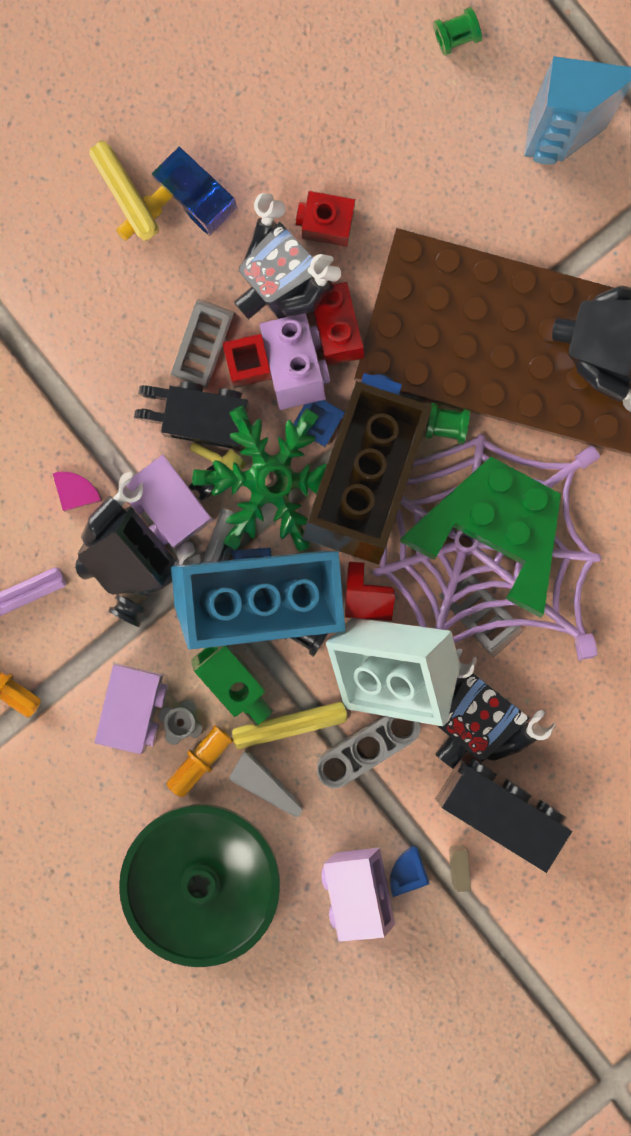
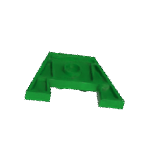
M490 457L404 534L399 542L435 560L451 529L454 527L523 565L506 599L541 618L545 611L561 494L503 462Z

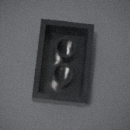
M472 758L468 764L461 759L435 798L441 808L547 873L572 833V830L563 824L567 817L542 800H539L535 806L529 802L532 795L510 780L506 779L503 785L495 781L494 779L497 774L478 760Z

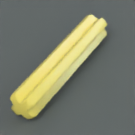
M99 141L90 148L92 160L137 236L144 241L150 240L152 236L158 234V224L112 147L105 141Z
M336 702L265 720L257 726L249 724L234 728L232 730V737L235 747L243 749L342 724L347 721L348 717L343 702Z

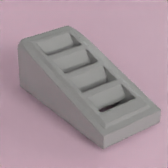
M201 299L196 300L170 375L208 388L223 349L222 343L226 341L235 312ZM202 314L222 321L221 327L219 328L200 321ZM199 329L217 336L215 343L195 336L196 330ZM191 344L211 351L210 358L189 351ZM185 359L206 366L205 372L202 373L184 366Z
M471 575L458 582L454 594L469 585L480 582L474 575ZM481 589L471 594L460 605L456 602L452 603L450 610L456 615L472 607L481 598L485 602L495 601L496 599L487 589ZM443 592L439 595L442 600L444 599ZM500 606L485 608L473 613L470 617H463L460 621L469 630L476 627V624L492 610L496 616L488 623L513 620V618ZM507 626L492 641L487 636L496 628L476 633L473 636L492 657H495L522 633L521 626Z
M245 749L229 777L230 781L290 815L299 817L303 811L300 801L250 751Z

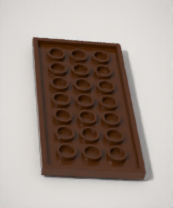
M396 228L363 345L364 359L359 360L354 380L361 382L364 373L369 375H385L391 378L393 382L402 384L400 393L460 410L468 409L471 413L631 457V412L625 408L623 401H616L596 391L577 373L576 364L569 357L570 344L556 342L552 339L553 325L557 318L576 321L580 304L583 301H592L596 295L611 290L614 287Z

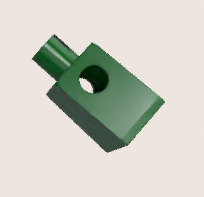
M231 645L204 648L191 659L193 671L234 717L244 712L250 721L257 726L273 712L272 708L261 697L266 692L263 684ZM235 683L244 684V687L239 691H232L230 689Z

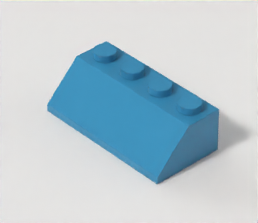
M553 56L530 110L524 156L533 157V161L539 164H555L557 161H564L604 131L631 87V67Z
M316 551L171 566L174 606L189 650L345 631L339 551Z

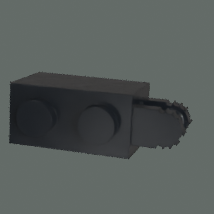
M181 381L180 387L169 385V389L141 385L138 394L147 399L165 400V412L158 413L142 408L135 410L134 418L145 422L161 424V433L164 437L241 451L242 445L230 437L231 433L239 432L229 412L237 407L244 406L248 414L249 402L247 399H241L242 393L239 391L220 388L218 394L203 392V385Z

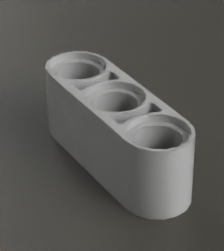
M388 716L377 718L325 751L319 757L317 762L319 780L330 788H339L348 784L413 743L419 736L420 722L412 721L411 732L406 736L398 737L391 731V723L395 718ZM364 737H373L379 742L378 752L370 758L363 757L357 752L358 742ZM331 758L341 759L346 765L344 774L339 778L328 777L323 771V766L327 760Z

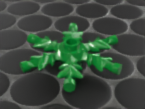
M244 406L233 409L229 413L239 432L231 433L230 437L238 444L246 447V449L239 453L252 457V467L243 472L237 463L233 462L232 471L222 462L215 460L213 465L216 471L194 469L192 474L193 485H215L212 491L213 496L221 494L231 486L232 495L242 486L247 487L251 492L250 501L237 504L244 510L226 519V523L235 525L223 543L237 550L246 532L250 538H255L256 518L264 522L261 508L265 504L271 503L277 507L273 521L275 522L281 518L280 538L284 539L290 533L297 551L309 548L312 544L310 541L303 539L304 530L302 528V525L307 524L308 518L295 511L302 507V505L289 502V493L292 489L299 487L307 497L308 488L317 494L327 463L317 467L310 473V464H308L300 473H297L291 468V460L295 457L304 456L305 454L298 449L315 441V436L307 435V433L319 416L309 409H305L296 427L291 420H288L285 431L286 441L278 437L281 451L276 455H269L264 451L268 437L260 440L262 431L261 419H257L252 425ZM272 472V482L265 485L267 475Z

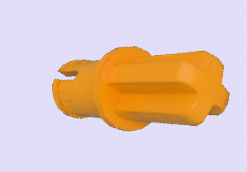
M0 671V700L24 717L30 718L40 706L41 699L14 681L13 674L9 673L6 675Z
M217 725L212 727L213 729L194 751L188 750V758L166 782L167 787L175 795L181 798L184 797L206 771L210 773L213 770L211 765L233 743V739Z

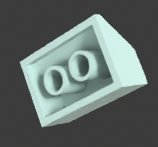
M351 618L345 624V631L336 632L326 642L345 709L444 726L447 723L460 667L451 631Z

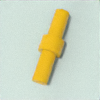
M170 177L151 196L145 195L142 198L154 219L163 212L161 208L182 189L179 182L173 177ZM128 219L116 229L117 234L124 241H127L136 233Z

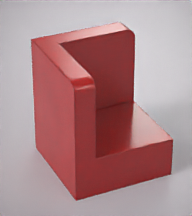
M349 562L345 617L392 621L395 589L391 586L364 584V563Z

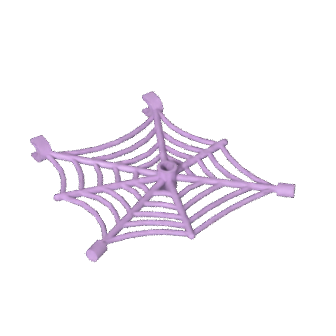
M479 434L477 438L464 442V445L459 444L447 450L415 459L413 467L435 461L476 445L473 458L440 471L409 478L407 485L446 476L470 465H473V473L482 465V461L485 462L489 458L483 453L484 447L505 459L522 465L541 469L561 470L546 481L534 479L552 489L554 485L566 478L563 489V516L571 537L583 551L568 550L555 534L554 543L559 549L553 548L552 557L563 558L554 584L553 608L546 603L544 613L556 623L528 619L494 621L473 627L454 636L453 640L455 644L476 633L493 628L524 625L549 628L571 634L575 638L578 660L598 656L594 636L592 633L586 634L583 626L580 600L582 587L593 562H600L602 557L600 554L592 553L580 539L569 514V489L574 472L580 467L585 469L600 458L596 448L590 445L577 454L575 461L572 463H544L507 453L485 440L484 434ZM458 486L412 501L403 496L400 504L414 513L415 524H417L421 518L429 513L418 505L443 499ZM398 509L396 519L401 539L406 532L403 516L400 509ZM452 528L448 536L453 539V542L443 545L437 555L450 577L448 586H446L438 569L430 562L429 559L431 558L416 551V555L406 558L407 545L401 542L400 560L387 564L386 546L380 561V567L373 570L375 577L385 575L398 587L410 603L419 626L427 627L413 596L392 573L405 568L419 582L431 602L437 621L435 629L447 630L463 617L485 608L516 605L507 599L487 601L459 612L446 622L451 604L466 594L490 587L511 589L522 568V564L516 562L514 576L499 565L504 554L498 552L493 560L481 549H494ZM462 537L469 538L472 546L468 548L461 546L459 539ZM455 551L457 557L452 569L445 554ZM474 554L486 564L461 573L465 557ZM570 559L586 561L576 583L574 596L577 628L559 614L560 588ZM423 562L436 577L444 594L441 609H439L436 597L424 578L411 565ZM494 571L506 581L491 580L469 585L454 594L458 582L473 574Z

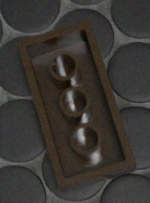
M356 381L307 520L303 535L304 540L379 565L386 549L432 406Z

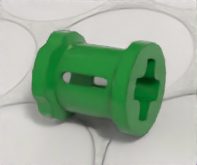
M471 7L465 8L463 14L444 22L440 19L433 21L436 40L445 56L451 54V50L470 41L474 43L482 41L481 28L477 16Z
M431 403L432 409L426 425L425 438L431 439L433 435L456 439L458 444L464 445L468 431L470 410L464 409L462 412L439 409L437 404Z

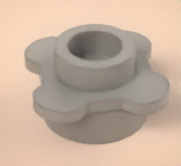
M185 700L180 706L174 708L164 707L160 710L158 718L164 723V729L167 732L165 739L169 744L176 745L181 739L189 736L197 738L201 735L203 726L197 722L195 716L196 705L192 701ZM178 719L184 720L183 726L177 724Z

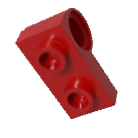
M347 282L333 284L334 288L324 295L319 306L314 311L323 360L326 361L327 366L364 359L363 344Z

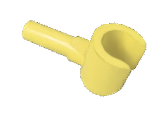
M193 442L190 447V451L210 460L212 463L218 460L232 471L233 462L237 463L241 470L246 465L243 459L232 449L221 457L216 452L196 442Z

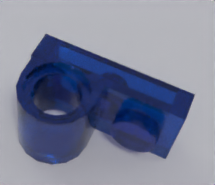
M180 146L151 173L154 180L182 205L192 221L209 236L238 209L235 198Z

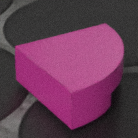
M71 472L52 473L64 512L102 501L98 490L84 477Z

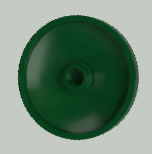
M192 804L174 808L147 824L129 847L122 864L119 880L122 910L128 925L139 941L164 960L188 967L217 966L232 961L250 950L269 928L276 913L280 893V874L277 860L272 847L262 832L252 822L235 811L209 804Z

